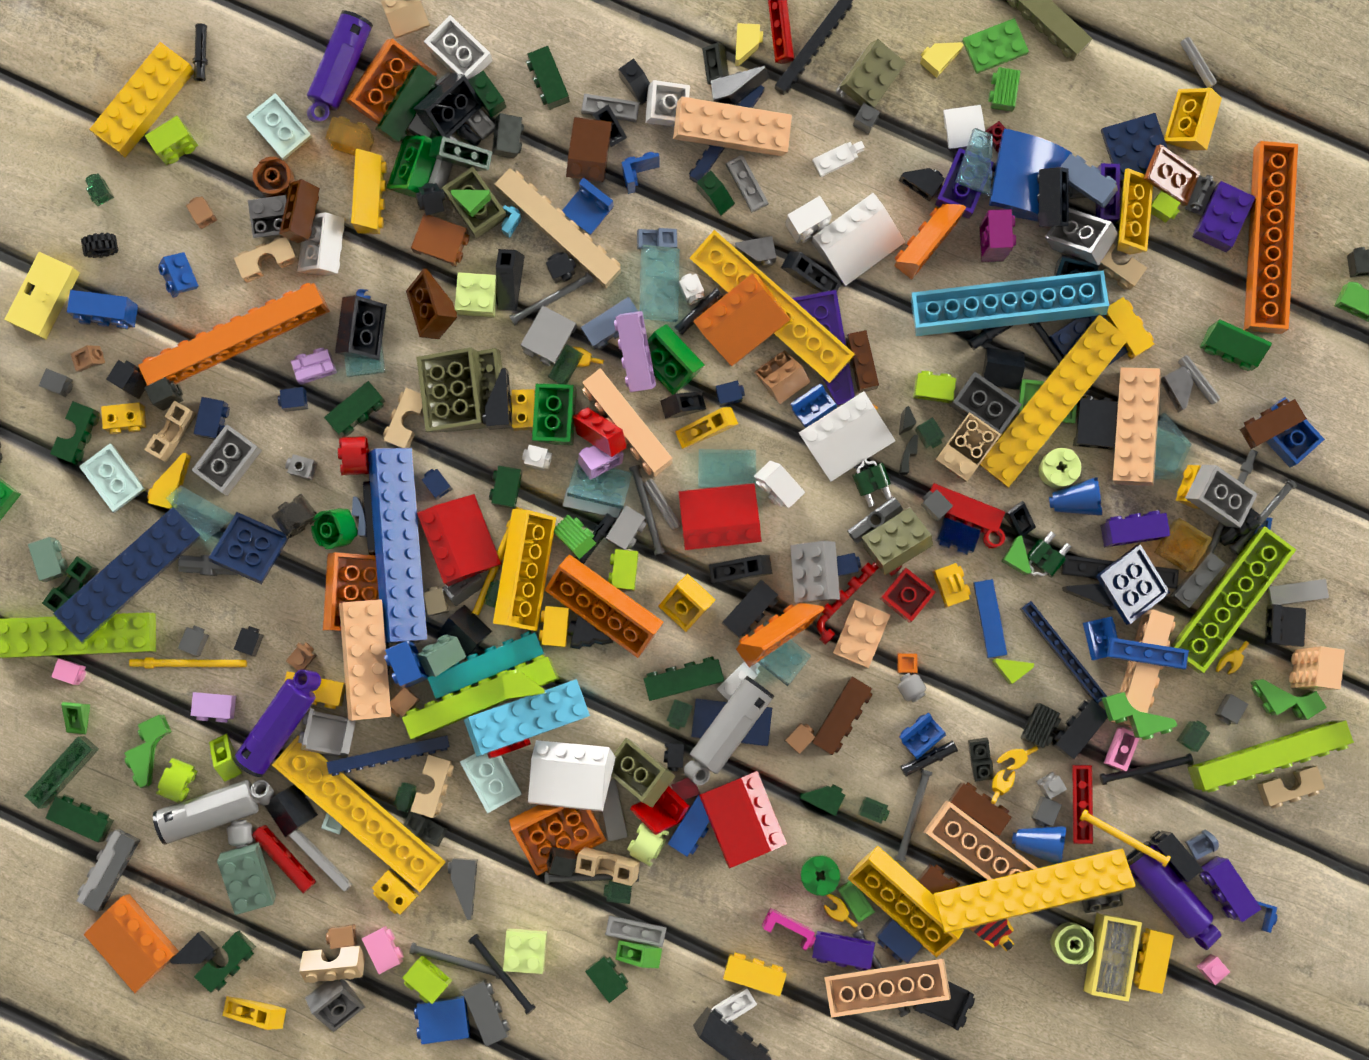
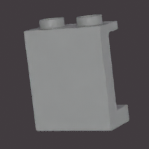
M542 305L521 343V347L524 350L523 353L530 357L534 355L539 357L540 362L547 366L551 364L556 366L557 359L565 344L577 328L576 323Z
M310 708L309 713H306L303 719V724L306 725L305 732L301 731L298 743H302L301 750L347 758L356 720L351 721L345 717L315 712L314 708Z

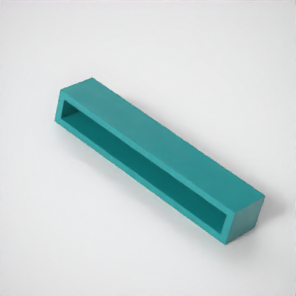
M525 632L520 635L521 638L514 641L513 638L502 642L503 646L499 648L495 646L484 650L485 653L480 656L477 653L466 657L467 661L461 664L459 661L438 676L427 677L435 698L441 699L447 694L455 693L466 686H472L483 679L491 678L502 671L510 670L521 663H526L538 656L545 655L537 633Z

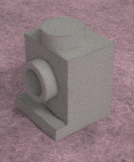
M293 454L292 458L287 459L285 468L288 469L287 473L312 481L318 462ZM298 463H302L301 469L296 468Z
M1054 772L1036 781L1044 796L1048 799L1067 790L1060 776L1055 775Z

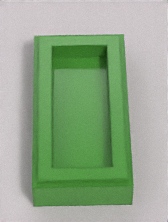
M851 881L837 889L859 923L875 913L863 892Z

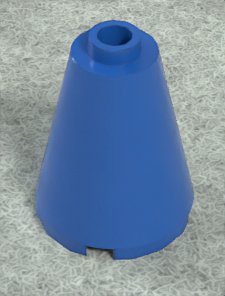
M1098 477L1053 492V497H1049L1050 508H1054L1055 512L1103 515Z
M1066 827L1018 829L1017 833L1013 832L1012 844H1015V849L1052 864L1062 863Z

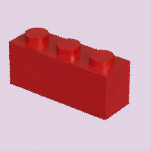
M587 407L573 416L577 435L609 456L613 457L627 448L623 429Z

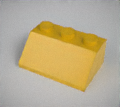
M1212 88L1178 89L1164 137L1165 143L1188 150H1207L1222 97Z

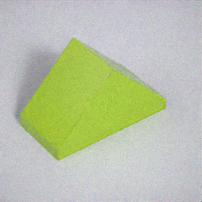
M997 658L992 661L1008 684L1015 683L1034 668V663Z

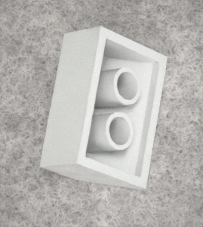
M326 212L315 214L311 227L312 234L309 240L301 242L297 272L318 275L338 274L345 218Z

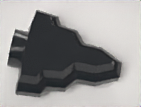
M1251 508L1241 528L1225 527L1220 535L1219 542L1224 546L1236 542L1241 535L1248 534L1251 530L1257 529L1261 525L1256 519L1260 514Z
M579 615L576 621L571 620L567 633L568 636H572L570 648L581 649L583 646L591 647L595 643L605 645L614 641Z

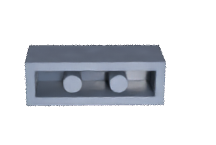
M1070 154L1061 165L1063 168H1069V185L1104 209L1118 191L1117 182L1110 176L1104 177L1101 175V171L1093 165L1089 167L1085 164L1086 161L1079 155L1075 157Z
M627 297L583 325L581 330L594 350L596 348L602 349L608 344L607 341L613 337L614 339L619 338V332L616 331L614 325L616 316L637 312L638 310L631 299Z

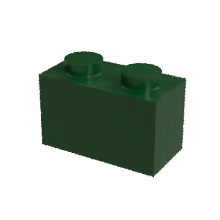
M484 70L468 80L491 118L507 108L505 100Z
M498 466V470H494L492 481H495V485L489 494V500H492V505L511 509L516 508L522 477L521 469Z
M603 955L589 966L585 972L608 1003H610L628 989L627 983L629 981L622 972L620 974L615 969L617 965L610 956L607 958Z

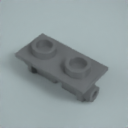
M1199 175L1189 203L1185 206L1186 210L1200 216L1203 215L1216 185V182L1213 181V176L1206 175V177Z

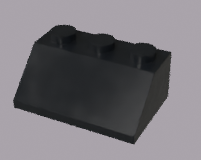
M452 73L413 109L423 124L438 137L444 136L449 138L483 104L464 74Z
M357 295L342 297L335 353L352 358L380 360L387 304Z

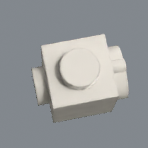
M687 274L681 278L679 288L686 303L692 305L705 298L704 289L697 274Z
M532 445L528 446V450L524 449L522 456L526 467L543 471L549 469L552 459V453L548 449Z

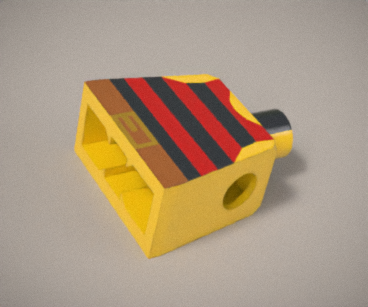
M1008 919L969 928L992 948L1000 944L1005 951H1008L1014 946L1013 941L1008 937L1014 931Z

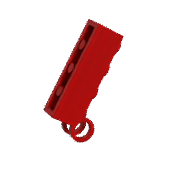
M933 483L929 491L933 493L935 490H938L953 505L945 514V519L953 522L956 520L961 521L963 526L970 529L974 527L981 529L980 532L984 534L983 542L988 548L995 549L1004 543L1005 534L999 527L1005 511ZM990 533H996L999 536L998 544L990 542Z

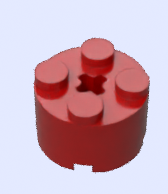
M366 436L339 438L338 459H342V464H340L341 476L369 474V444Z

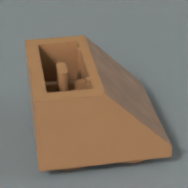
M785 350L754 372L770 395L779 404L810 383L803 367Z

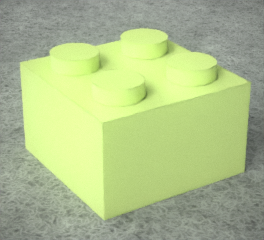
M458 272L455 299L457 315L495 317L497 297L496 275Z
M508 928L506 931L503 971L543 974L547 931Z

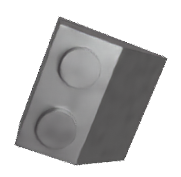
M344 979L326 981L305 998L312 1015L333 1032L365 1008L362 1001Z

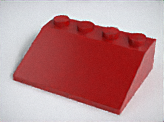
M755 483L678 491L685 550L762 542Z
M475 494L441 503L417 513L445 585L451 586L502 565Z
M758 771L746 774L699 795L728 868L740 865L787 844Z

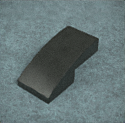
M913 435L904 450L899 475H907L909 473L910 456L915 457L917 455L918 435Z
M411 811L403 824L415 836L421 837L439 847L448 830L423 815Z

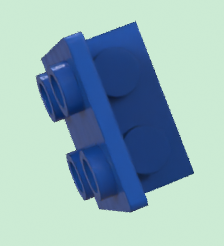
M648 152L643 157H628L622 162V173L628 194L635 193V186H638L636 173L660 167L659 153Z
M583 178L579 182L580 189L562 211L567 218L574 221L581 229L591 235L613 209L614 203L611 198Z

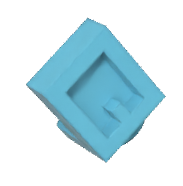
M504 205L503 209L510 217L504 219L501 227H503V234L510 238L522 218L518 209L513 206L507 207Z

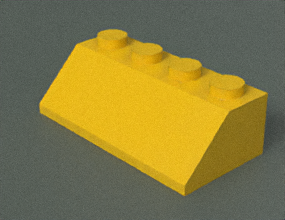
M356 149L351 224L357 233L380 234V228L384 227V218L381 217V211L385 209V199H382V194L386 191V181L383 178L384 173H387V162H384L382 155L361 149Z
M1127 168L1123 178L1117 250L1131 255L1147 252L1153 185L1143 179L1144 174Z

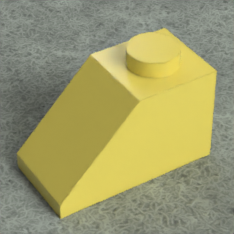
M737 24L735 66H740L758 50L759 43H763V31H760V24Z
M961 42L936 43L931 48L927 47L921 54L920 64L937 78L962 51L964 44Z

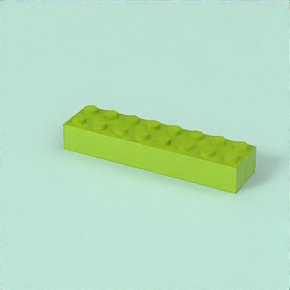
M1267 527L1258 528L1170 647L1189 650L1187 665L1197 673H1205L1295 553L1296 549Z
M156 613L115 614L83 644L54 616L0 619V658L156 652Z
M545 655L532 659L533 663L527 665L524 662L515 666V670L518 669V673H524L541 687L559 679L551 658L545 657ZM507 670L496 674L497 678L493 680L486 678L479 681V685L476 687L466 686L460 689L461 693L457 695L455 693L447 694L442 697L443 700L440 702L435 700L424 704L425 708L421 710L414 708L407 711V716L402 717L410 739H418L511 700L505 699L502 675H507Z
M1332 720L1194 764L1187 768L1194 789L1209 793L1219 790L1218 786L1226 785L1228 787L1235 785L1237 780L1244 779V781L1254 779L1256 778L1255 774L1263 773V775L1275 772L1274 768L1285 769L1293 766V762L1304 763L1312 760L1311 756L1322 757L1329 755V751L1345 750L1354 741L1346 720Z

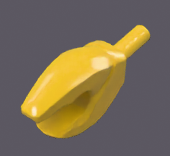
M577 346L564 348L566 352L578 354L577 359L567 358V362L573 366L586 367L590 366L591 362L604 364V360L592 358V354L584 348Z
M1245 641L1238 650L1233 649L1224 654L1217 664L1216 672L1221 671L1227 662L1231 663V668L1228 670L1227 675L1236 672L1244 660V655L1241 653L1249 643Z
M1037 746L1027 751H1024V749H1012L1001 755L996 762L999 764L1009 758H1013L1014 763L1008 766L1006 770H1017L1026 764L1028 755L1039 749Z
M1000 770L994 776L992 791L995 794L991 800L992 804H995L999 796L1004 795L1012 788L1015 780V771L1009 774L1006 781L1003 779L1005 770Z
M833 894L826 895L837 905L835 910H831L828 906L824 905L827 915L838 922L845 920L855 929L858 925L848 917L850 913L845 903Z

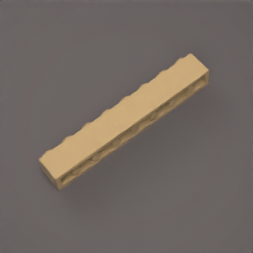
M509 168L495 183L496 190L606 289L621 274L620 263L614 258L610 259L606 255L605 249L600 245H594L592 243L593 239L587 233L582 234L578 230L579 226L571 220L569 222L561 209L558 207L555 209L551 206L552 202L545 195L540 196L537 193L538 189L532 183L527 184L523 180L524 176L516 170L514 172Z

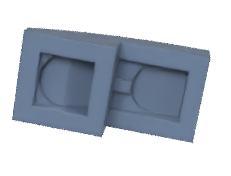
M677 229L637 230V249L658 250L677 248Z
M353 496L352 516L359 518L358 536L367 537L364 505L360 498Z

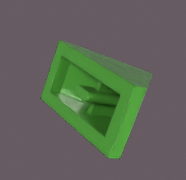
M451 190L453 199L471 217L491 200L490 190Z
M1018 536L1013 540L1002 562L1021 574L1028 575L1032 573L1023 538Z
M62 702L61 706L66 733L86 734L90 704Z

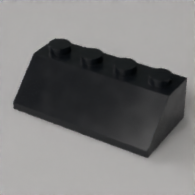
M707 1007L693 1024L698 1037L728 1060L772 1059L768 1053L769 1049L762 1043L756 1044L753 1041L754 1038L748 1032L742 1033L739 1031V1026L732 1020L727 1022L723 1019L724 1015L716 1008L711 1010Z

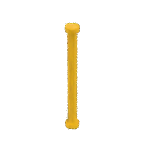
M1086 809L1084 810L1079 820L1091 823L1162 863V866L1166 867L1171 858L1170 856L1162 855L1092 816Z

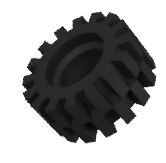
M94 233L93 235L81 238L83 255L85 257L102 258L103 256L108 257L118 253L117 239L114 234Z

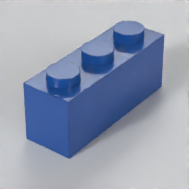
M698 794L667 843L686 857L689 853L691 855L694 854L699 846L696 842L700 837L704 838L709 830L707 825L710 821L699 796L700 794Z

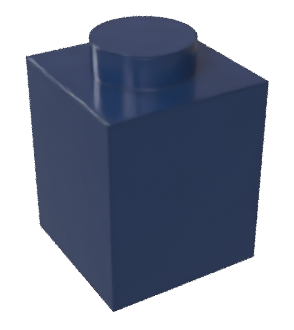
M738 380L717 385L715 388L720 407L740 403L743 399L742 396H745L743 385H739Z
M303 387L280 390L278 405L285 412L308 409L307 392Z
M431 469L424 474L425 478L422 481L437 500L453 489L438 469Z
M855 553L837 556L838 577L858 573V568H861L859 556L856 557Z

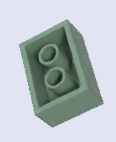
M259 842L220 853L217 863L235 915L274 904L276 893Z

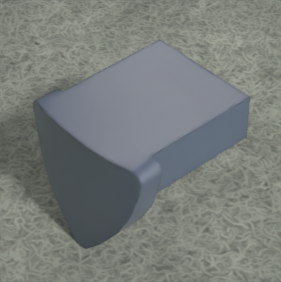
M1206 829L1201 831V834L1185 842L1195 860L1215 852L1219 848L1216 837Z

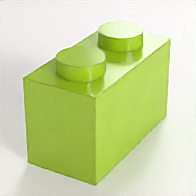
M921 371V373L916 375L913 398L951 404L954 399L956 378L946 373H941L939 376L933 375L931 371Z
M615 549V554L611 553L610 565H613V573L609 572L608 582L617 589L635 591L638 551Z

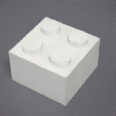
M653 80L648 85L645 123L674 127L677 101L681 97L689 98L690 85Z
M818 196L788 214L785 226L796 243L801 241L805 243L812 238L811 235L820 232L829 225L832 214L822 198Z
M769 461L753 476L757 480L756 485L762 491L765 490L769 493L768 498L780 507L790 508L805 493L781 464Z

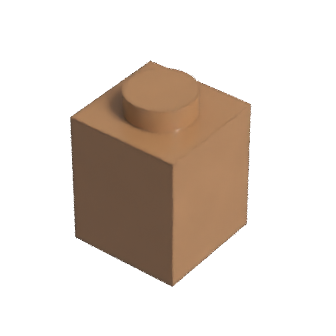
M203 196L193 198L186 205L200 229L217 221L215 214Z
M403 687L390 702L391 712L398 718L400 715L402 717L407 716L406 712L413 709L420 699L407 687Z
M799 724L784 741L800 754L815 738L813 735L815 731L808 724Z
M355 924L328 929L326 942L327 945L330 944V949L355 946L357 944Z

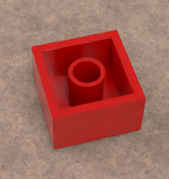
M904 568L879 599L908 623H911L936 591L909 569Z

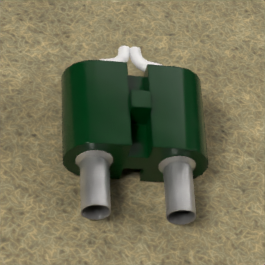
M862 460V464L858 466L857 472L852 474L860 496H865L869 507L875 505L871 493L875 490L882 489L886 500L891 499L892 495L888 487L891 482L883 462L877 464L875 461ZM864 462L866 464H874L873 466L860 471V468L864 466Z
M1051 531L1044 540L1039 539L1027 554L1033 576L1047 575L1052 578L1066 561L1064 556L1071 546L1066 543L1059 552L1053 550L1049 543L1056 535ZM1031 564H1033L1035 567H1038L1043 573H1034V568L1031 566Z

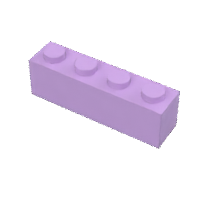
M637 311L616 316L614 325L616 331L619 332L618 346L623 353L622 366L626 369V386L629 387L630 392L652 389L656 386L643 312Z

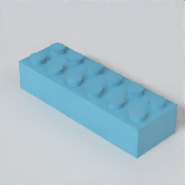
M576 679L547 689L546 694L527 696L464 719L478 757L590 716Z

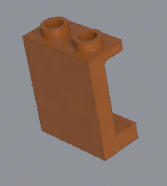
M424 213L411 249L413 253L419 255L422 253L456 267L457 263L462 261V250L464 245H468L470 235H468L469 232L465 227L431 215L426 216Z

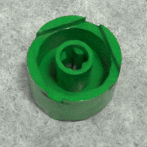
M338 508L321 511L313 518L315 520L314 526H311L313 539L317 545L323 546L327 550L347 546L358 535L354 518L348 509Z
M826 855L809 857L801 867L800 876L803 886L814 895H828L837 888L840 882V870L837 864ZM822 870L825 871L823 873L825 878H819L817 880L816 872H821Z

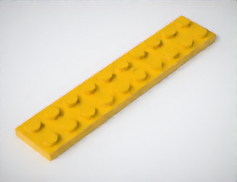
M713 230L691 255L690 259L727 292H730L752 273L757 274L791 319L774 334L829 383L854 357L855 354L717 231Z
M1099 314L998 438L980 463V466L1009 488L1129 338Z
M298 735L272 766L415 889L421 892L446 861L344 773L339 772V775L335 776L329 774L326 762L330 761L320 753L301 750L302 743H298L300 737Z
M1122 848L934 893L933 897L944 934L1132 889L1136 885Z

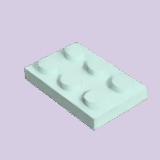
M276 93L247 116L248 120L283 161L312 138V135Z
M112 444L107 445L79 466L114 513L146 490Z
M475 753L460 761L487 813L522 795L502 755L489 759L487 754L477 757Z

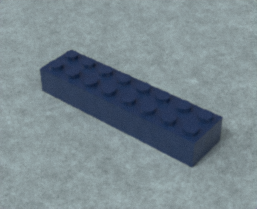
M172 507L53 613L54 617L83 644L178 559L180 555L200 539V534Z

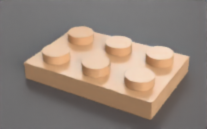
M854 600L833 654L869 668L890 614Z

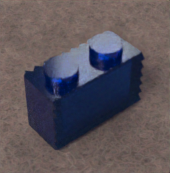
M945 517L942 520L935 541H938L939 545L949 549L952 546L957 548L958 553L968 555V553L972 554L974 552L981 530Z

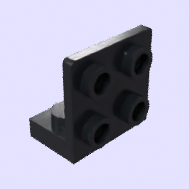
M1278 604L1268 605L1266 610L1265 644L1304 647L1306 609L1282 607V605Z

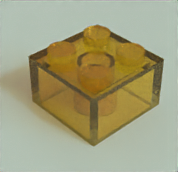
M339 116V118L332 117L325 137L333 150L355 156L356 149L371 152L375 140L366 124L361 122L355 124L342 116Z
M1178 518L1173 520L1169 527L1170 536L1160 541L1154 553L1188 573L1194 570L1213 538Z

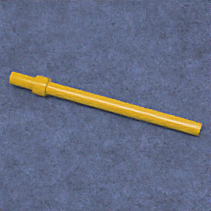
M510 520L506 524L507 529L497 551L500 561H502L505 554ZM499 566L489 570L472 613L480 614Z
M145 657V659H130L129 666L145 667V669H154V667H247V660L154 659V657Z

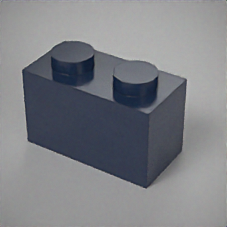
M201 397L193 434L198 437L215 440L225 427V418H228L230 413L229 404L222 400Z
M892 918L876 934L877 938H879L877 943L885 950L889 947L894 952L892 956L900 963L905 961L908 964L922 947L916 939Z

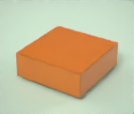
M898 653L897 673H918L917 654Z

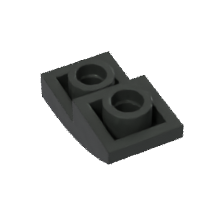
M988 738L968 740L974 781L993 779V764L990 757Z

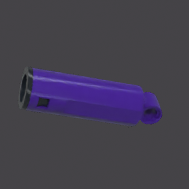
M343 10L340 14L307 93V98L313 102L307 110V116L314 123H320L327 119L330 113L329 110L336 111L339 109L373 27V24L361 15ZM315 108H319L322 111L321 117L315 115Z
M301 669L295 673L293 679H287L233 757L238 767L252 776L263 777L316 699L313 691L317 690L321 684L319 673Z
M1149 841L1143 843L1144 845L1157 851ZM1133 849L1126 856L1134 879L1185 938H1194L1199 946L1208 950L1222 937L1221 932L1212 924L1213 915L1168 863L1164 867L1162 863L1137 849Z

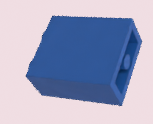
M464 996L437 999L433 1004L420 1001L417 1007L414 1008L415 1019L419 1020V1027H417L416 1031L417 1038L421 1039V1045L466 1039L471 1035L468 1007Z

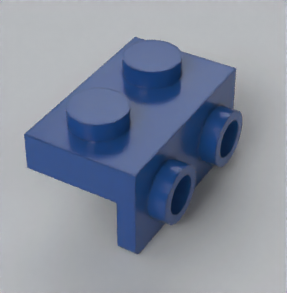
M184 252L162 258L158 269L160 274L164 276L166 289L171 293L172 298L177 297L179 293L198 288V283Z
M822 383L812 387L807 393L796 398L790 404L794 415L805 428L837 408L836 403L827 394Z
M1112 616L1083 623L1091 660L1106 658L1109 638H1118Z
M927 713L926 715H921L911 727L905 728L899 738L909 752L918 759L945 737L946 733L934 721L931 714Z

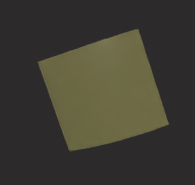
M469 347L416 357L425 431L450 432L487 428L483 424V413H485L486 404L502 369L500 350L492 348L477 351Z

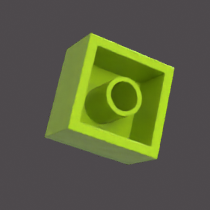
M178 116L145 135L155 153L166 165L177 162L179 157L192 153L199 146Z
M423 955L402 978L405 980L404 984L410 990L415 989L420 993L419 997L425 1003L430 1002L431 1004L437 1000L452 982L451 978Z

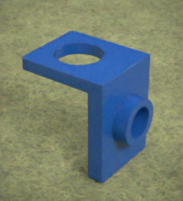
M1257 901L1259 905L1267 907L1261 930L1271 933L1273 925L1277 922V907Z

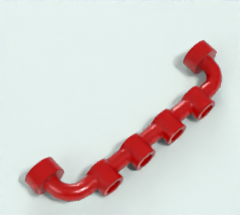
M868 562L861 569L863 574L859 578L854 576L847 583L850 587L845 592L842 589L839 591V600H836L832 605L827 603L823 607V614L817 621V630L822 636L819 640L824 645L835 636L831 629L828 631L825 629L826 621L879 569L875 562L872 565ZM902 565L889 574L893 577L902 568Z

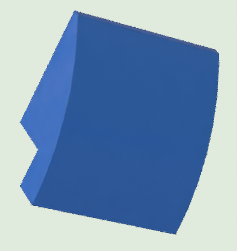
M1004 129L1000 141L989 206L1004 208L1005 210L1012 209V216L1014 215L1015 218L1038 222L1039 203L1037 196L1039 194V184L1037 177L1039 169L1061 167L1072 152L1043 138Z

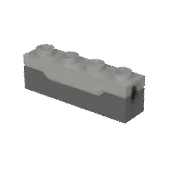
M121 829L114 830V832L108 835L105 849H102L97 855V864L89 870L86 884H83L77 893L79 895L77 902L96 912L104 909L140 842V839L125 833Z

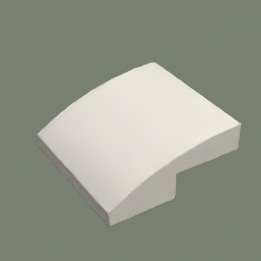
M981 105L943 110L949 149L986 144Z

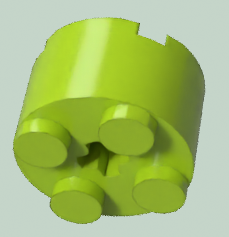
M171 758L169 763L172 764L170 768L166 767L157 788L159 790L156 791V794L179 803L187 798L190 788H187V786L194 781L198 770H195V766Z

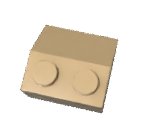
M380 0L395 39L430 26L421 0Z

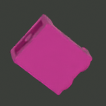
M770 907L762 923L764 930L771 933L777 922L804 936L800 944L803 950L806 951L808 947L812 948L816 940L813 929Z

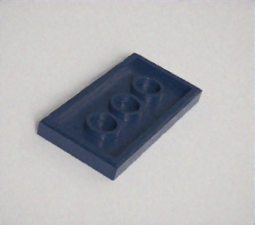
M696 698L691 737L701 738L727 702ZM766 707L741 743L768 746L772 707Z

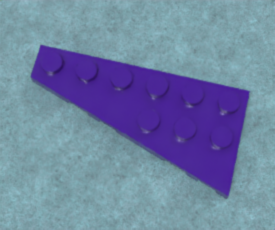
M836 290L792 298L846 346ZM849 362L831 383L822 377L837 405H843L855 397Z

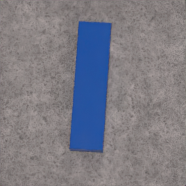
M990 579L974 582L987 658L1007 655L994 581Z
M1110 637L1107 657L1186 670L1189 650Z

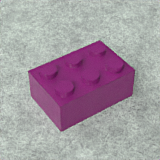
M1012 209L988 210L980 223L981 262H1003L1009 256L1013 246H1016V235L1013 234L1012 228L1015 227V216H1012Z

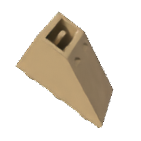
M969 412L935 461L967 482L1001 434Z

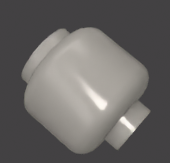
M907 673L900 678L901 683L898 685V690L906 701L914 703L926 695L924 693L926 686L918 674L910 675V673Z
M247 820L233 821L227 827L229 845L236 846L237 849L253 842L252 824L247 822Z

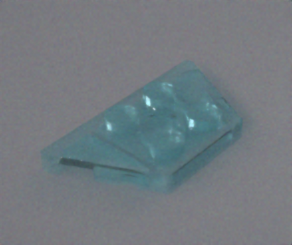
M1162 413L1158 421L1154 480L1177 479L1192 445L1166 413Z

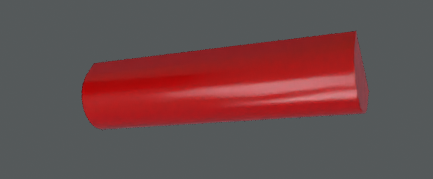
M768 0L775 63L787 64L793 62L794 52L787 0Z
M1072 765L1073 844H1093V825L1085 820H1079L1085 809L1093 816L1092 765Z
M263 825L253 832V839L257 843L259 842L260 847L303 894L316 883L313 876L267 825Z

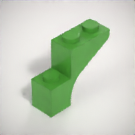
M1264 679L1250 682L1253 686V693L1258 698L1260 697L1264 703L1262 704L1264 710L1271 714V716L1279 715L1293 706L1292 711L1297 718L1308 720L1327 708L1317 691H1310L1305 695L1296 697Z
M1125 692L1102 698L1109 721H1115L1117 724L1127 721L1128 717L1135 738L1147 740L1153 738L1154 733L1160 732L1161 735L1170 733L1172 728L1177 726L1176 721L1172 718L1136 710L1129 703Z
M157 715L138 724V734L142 740H145V743L124 753L126 756L124 758L128 768L132 769L134 774L132 776L133 781L140 788H146L152 784L155 748L164 736L172 732L165 715Z

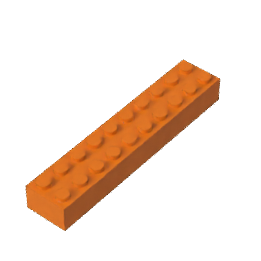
M1260 141L1253 149L1251 195L1255 196V199L1250 208L1244 318L1245 331L1282 334L1289 330L1298 144Z
M306 283L295 292H286L282 295V298L269 300L265 303V306L252 308L248 311V314L235 316L230 319L231 322L224 325L218 324L212 328L213 330L207 333L201 332L190 341L184 340L173 349H164L156 357L145 358L142 361L143 363L138 366L147 386L165 377L177 384L330 312L321 291L314 283Z

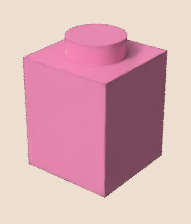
M58 659L51 677L73 685H79L85 678L86 671L84 670L86 667L65 659Z
M1212 954L1196 966L1204 977L1214 985L1218 984L1230 973L1221 960Z

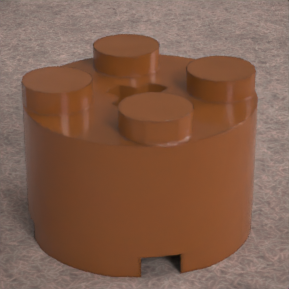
M266 157L253 170V181L266 198L288 196L290 183L295 181V176L283 160L277 157Z

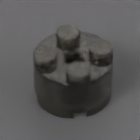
M299 494L291 503L284 502L278 507L279 511L274 513L272 518L287 538H292L304 531L308 524H313L315 522L313 518L317 513L302 494Z

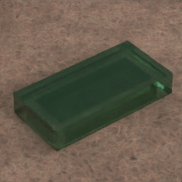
M566 344L548 377L558 384L567 385L583 353Z

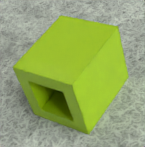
M1161 190L1151 204V214L1166 223L1170 218L1173 220L1180 211L1177 209L1180 202Z

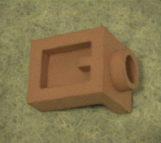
M86 345L71 353L76 372H82L93 365L105 364L100 346Z
M306 642L304 644L298 643L296 645L297 648L286 660L297 671L305 670L317 656L313 653L315 649Z

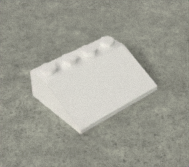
M872 193L814 235L811 243L846 287L903 245L905 240L883 204Z
M864 391L799 432L830 481L838 478L860 464L862 460L868 459L896 441Z
M536 740L531 758L528 803L603 812L616 758L609 747Z

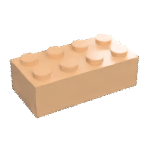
M1322 646L1296 649L1291 657V663L1293 664V672L1289 676L1291 688L1310 691L1340 690L1345 650Z

